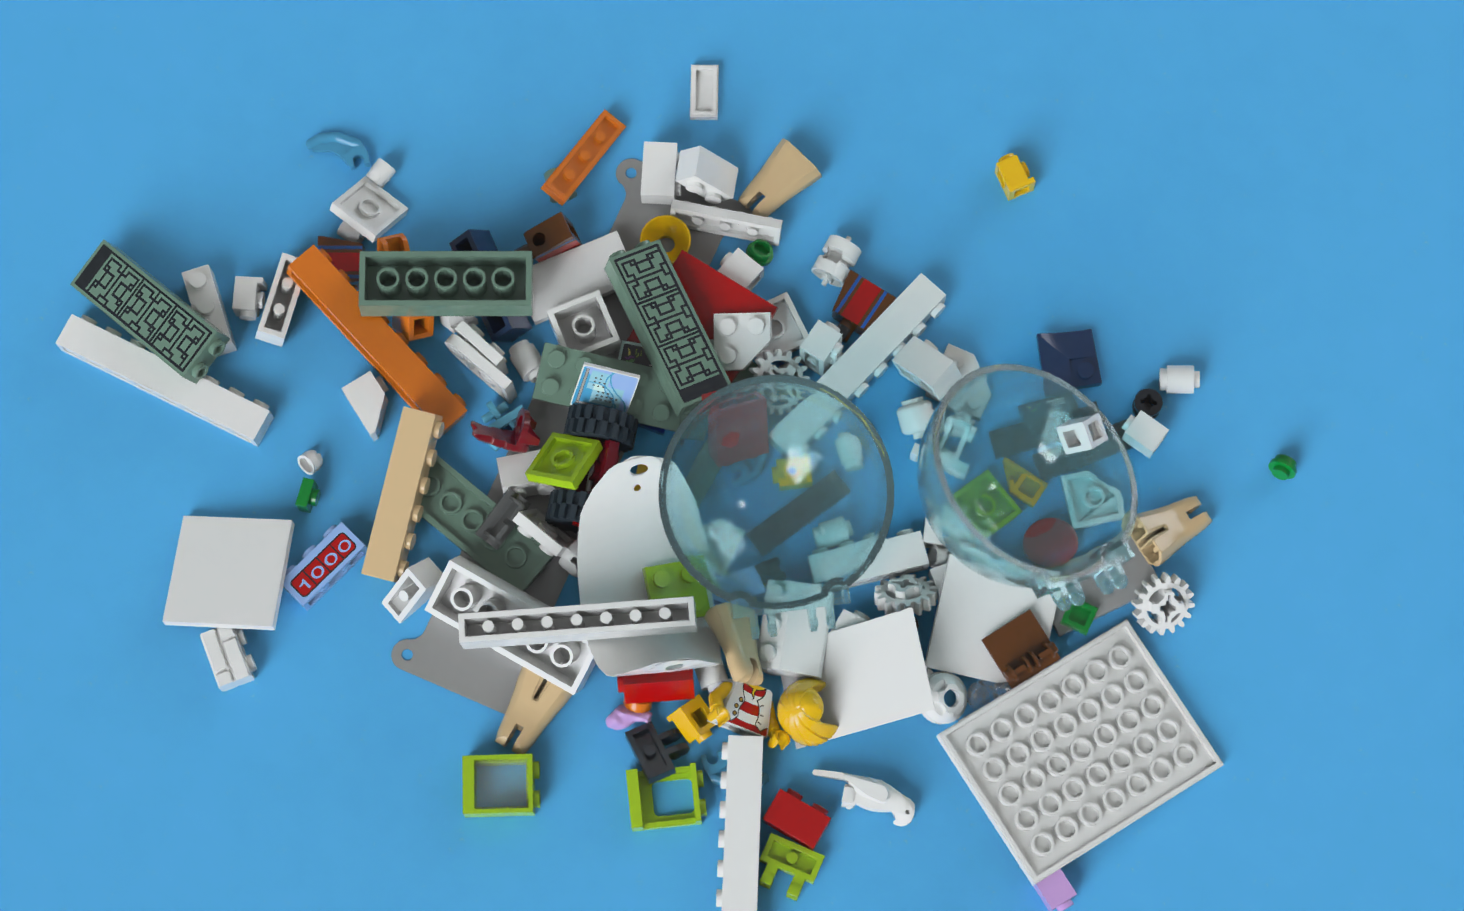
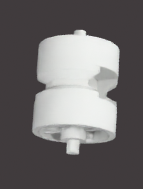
M830 235L822 249L824 255H819L811 271L815 276L823 280L821 283L823 286H826L828 283L836 287H843L850 272L849 267H854L862 251L851 242L852 238L850 236L843 238L837 235Z

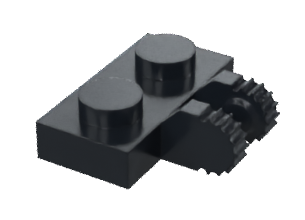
M650 721L625 732L626 740L649 784L675 774V767L671 760L683 757L690 750L685 742L665 749L664 745L672 744L682 737L678 728L658 734Z

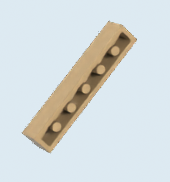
M403 406L361 574L397 582L409 567L407 557L409 550L414 548L416 542L414 529L416 522H420L422 518L423 506H421L423 494L426 495L430 487V478H428L430 466L433 467L437 459L436 442L437 439L442 437L444 431L443 416Z

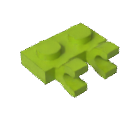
M771 833L759 859L760 862L766 864L759 885L770 890L777 871H783L794 876L786 897L797 901L804 882L814 884L825 856Z

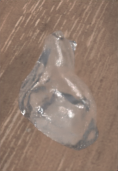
M979 680L969 686L967 690V703L972 710L976 711L1010 691L1011 687L1008 682Z

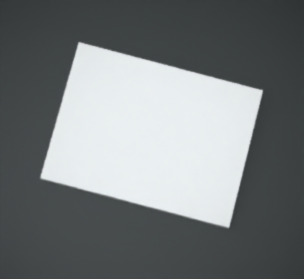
M1127 619L936 736L1032 886L1224 765Z

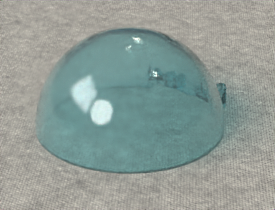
M1016 364L990 365L972 371L959 379L942 397L932 412L921 439L917 461V482L922 508L927 521L939 541L959 562L978 575L1008 586L1032 588L1037 599L1050 594L1054 603L1057 604L1061 611L1070 610L1073 604L1074 606L1084 604L1086 595L1079 582L1093 577L1097 586L1104 594L1113 593L1115 588H1126L1129 582L1122 566L1135 557L1128 541L1137 517V485L1126 448L1109 420L1093 402L1075 387L1048 372L1033 367ZM1099 413L1108 440L1091 450L1065 454L1056 427L1071 419Z
M762 375L751 377L717 390L700 402L679 425L665 452L659 478L660 516L671 548L681 564L702 586L730 602L731 617L733 619L749 617L752 640L759 639L760 629L757 615L764 614L767 616V628L770 637L777 636L775 613L807 609L810 631H817L816 607L825 608L826 624L829 629H835L833 605L851 603L849 587L873 563L888 534L894 508L893 472L886 448L873 424L857 406L839 392L813 380L796 376Z

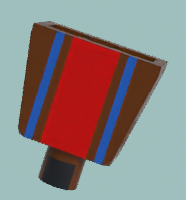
M559 212L524 232L523 235L527 244L514 251H532L533 259L542 262L582 245L573 224L562 212Z
M318 236V249H324L331 257L332 265L337 270L342 269L351 279L350 284L356 290H359L360 251H366L364 245L359 242Z
M852 270L848 273L832 310V317L840 322L837 327L840 329L839 333L842 334V342L847 343L853 332L862 335L896 299L893 295Z

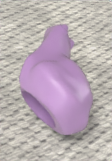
M621 704L605 719L608 728L622 730L635 722H650L653 714L652 712H632Z

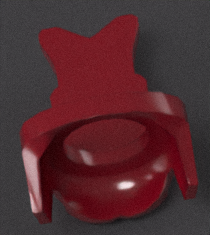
M520 409L513 431L488 427L471 421L472 435L477 440L505 450L526 453L530 449L529 445L538 446L540 438L533 431L536 428L537 422L530 416L528 409Z

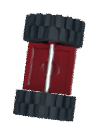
M573 404L569 406L563 434L599 440L603 450L576 490L555 489L551 491L545 521L548 524L578 534L580 514L592 489L604 474L618 463L620 451L628 452L633 450L639 424L638 419L633 415H627L624 411L619 412L617 409H609L601 405L599 407L593 404Z

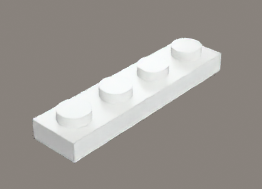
M675 199L672 201L670 215L682 220L688 229L749 241L762 239L771 245L779 246L783 220L748 214L742 211L722 209L716 206L696 204L690 201Z

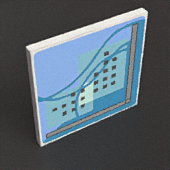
M584 362L570 405L593 404L598 407L601 405L605 406V408H614L619 412L624 411L627 413L640 375Z

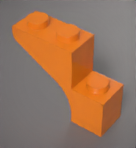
M403 233L377 238V251H410L407 237ZM392 316V328L395 331L401 332L408 341L433 336L434 316Z

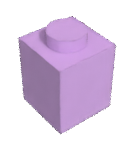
M1061 869L1033 886L1048 911L1055 909L1057 911L1066 910L1074 904L1071 899L1077 895Z

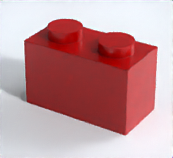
M790 788L786 792L780 789L764 815L763 823L814 851L831 822V818L827 816L828 811L816 803H813L812 806L801 801L803 796Z

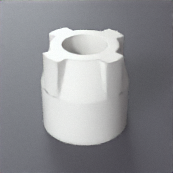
M378 158L366 176L383 188L396 173V170L387 162Z
M344 221L337 231V234L347 241L362 243L365 238Z

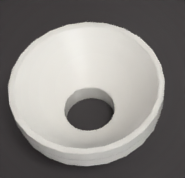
M944 671L928 675L935 710L922 713V715L928 721L935 724H949L956 721L964 713L968 701L967 690L963 681L958 676ZM948 690H952L956 695V701L951 707H948L944 702V695Z

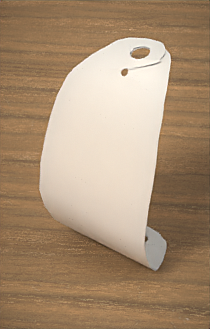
M632 456L611 467L592 489L580 514L578 531L577 570L580 605L648 600L643 568L700 558L710 608L714 606L705 545L695 505L684 481L672 463L667 459L654 456ZM644 464L648 467L646 472L634 474L630 471L633 466ZM636 485H640L641 489L639 491L634 490ZM704 617L696 618L697 632L587 640L590 652L598 668L606 676L611 677L675 672L721 665L722 663L719 641Z

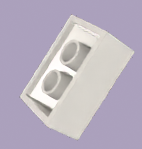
M768 583L757 647L763 672L775 676L821 678L834 593L795 584Z

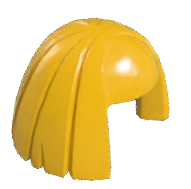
M804 678L792 683L783 691L777 705V717L781 728L791 739L804 746L823 744L838 729L837 725L820 721L824 705L818 692L822 691L826 686V682L820 679Z

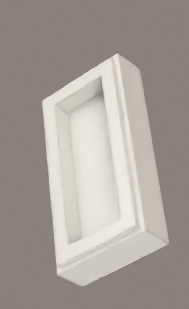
M691 65L690 120H718L719 65Z

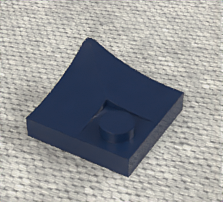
M1091 329L1037 334L1038 354L1045 395L1101 386L1102 380Z

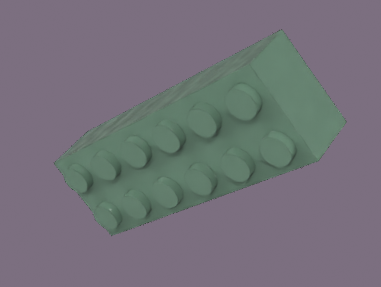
M360 251L358 306L361 316H533L532 251Z

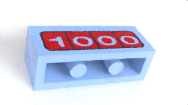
M342 522L338 526L332 525L324 533V539L317 546H310L302 555L304 559L298 565H291L286 569L283 588L306 611L323 597L367 552L365 544Z

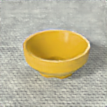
M671 215L657 216L643 227L640 242L645 240L653 242L664 238L673 240L675 244L673 250L666 252L672 265L681 250L689 252L691 246L690 231L687 225L679 218Z

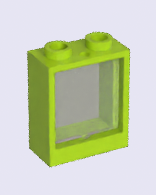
M533 754L462 756L463 815L466 818L535 816V808H540L541 804L540 790H535V779H540V762L535 761Z

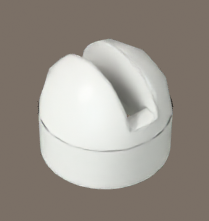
M315 450L305 451L297 460L300 468L308 475H313L323 464L322 455L317 454Z
M932 545L927 555L929 566L934 568L946 564L948 556L951 554L949 549L940 545Z

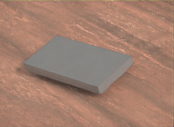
M1132 537L1073 565L1062 573L1051 576L1063 579L1053 620V627L1059 637L1073 631V629L1060 624L1072 596L1099 608L1094 617V620L1130 603L1131 600L1138 599L1139 596L1134 591L1135 589L1142 590L1144 588L1141 581L1145 580L1149 583L1151 582L1152 574L1157 576L1152 565L1148 564Z

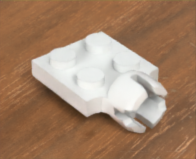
M536 508L519 511L512 520L518 525V531L527 538L531 539L533 537L540 543V549L547 555L561 557L559 560L560 566L570 575L578 577V539L574 540L561 528L548 524L545 521V515Z

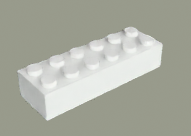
M459 555L449 560L425 611L459 630L458 614L550 606ZM587 640L490 647L572 695L583 689L596 664Z

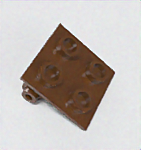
M1030 609L981 640L1011 689L1061 659L1057 653L1059 651L1053 641L1050 642Z

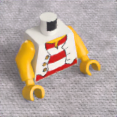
M727 679L709 694L710 713L707 715V722L742 736H763V738L768 736L770 739L767 745L770 748H775L779 744L780 749L784 750L790 743L789 735L781 730L777 721L772 701L773 694L770 690L761 686L735 682L733 679Z

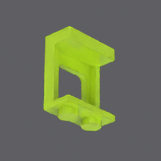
M690 763V766L675 767V774L654 782L685 779L692 782L694 811L668 816H657L654 813L652 786L654 783H648L643 771H638V769L626 770L631 828L633 832L702 824V817L707 816L705 799L699 798L698 788L704 787L703 772L696 769V763Z

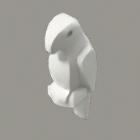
M814 769L812 772L814 776L841 780L848 783L844 786L841 807L850 810L857 805L873 812H891L895 817L893 824L901 827L910 824L914 818V802L882 780Z

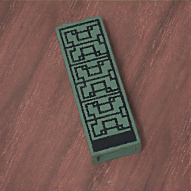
M104 239L70 284L179 375L195 384L205 377L210 365L217 356L223 353L226 344L230 340L227 335L127 254Z
M660 239L653 242L645 240L637 244L632 250L627 252L619 250L611 254L604 270L676 416L680 417L702 408V394L731 387L732 384Z

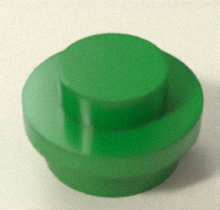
M762 239L750 243L746 249V254L760 266L770 264L774 256L771 244Z
M1276 455L1268 465L1272 475L1280 480L1292 479L1297 473L1296 461L1287 455Z

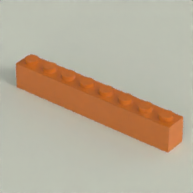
M313 244L288 265L287 275L412 409L443 416V436L465 417L468 411L465 408V401L457 393L452 394L447 389L445 379L437 372L434 374L427 367V360L419 352L414 353L409 348V342L406 337L399 331L395 332L388 325L390 322L386 316H361L358 306L359 290L357 291L350 284L351 279L342 269L337 270L332 265V259L329 254L322 248L319 250Z

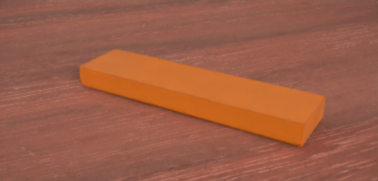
M604 109L540 189L563 206L626 126Z

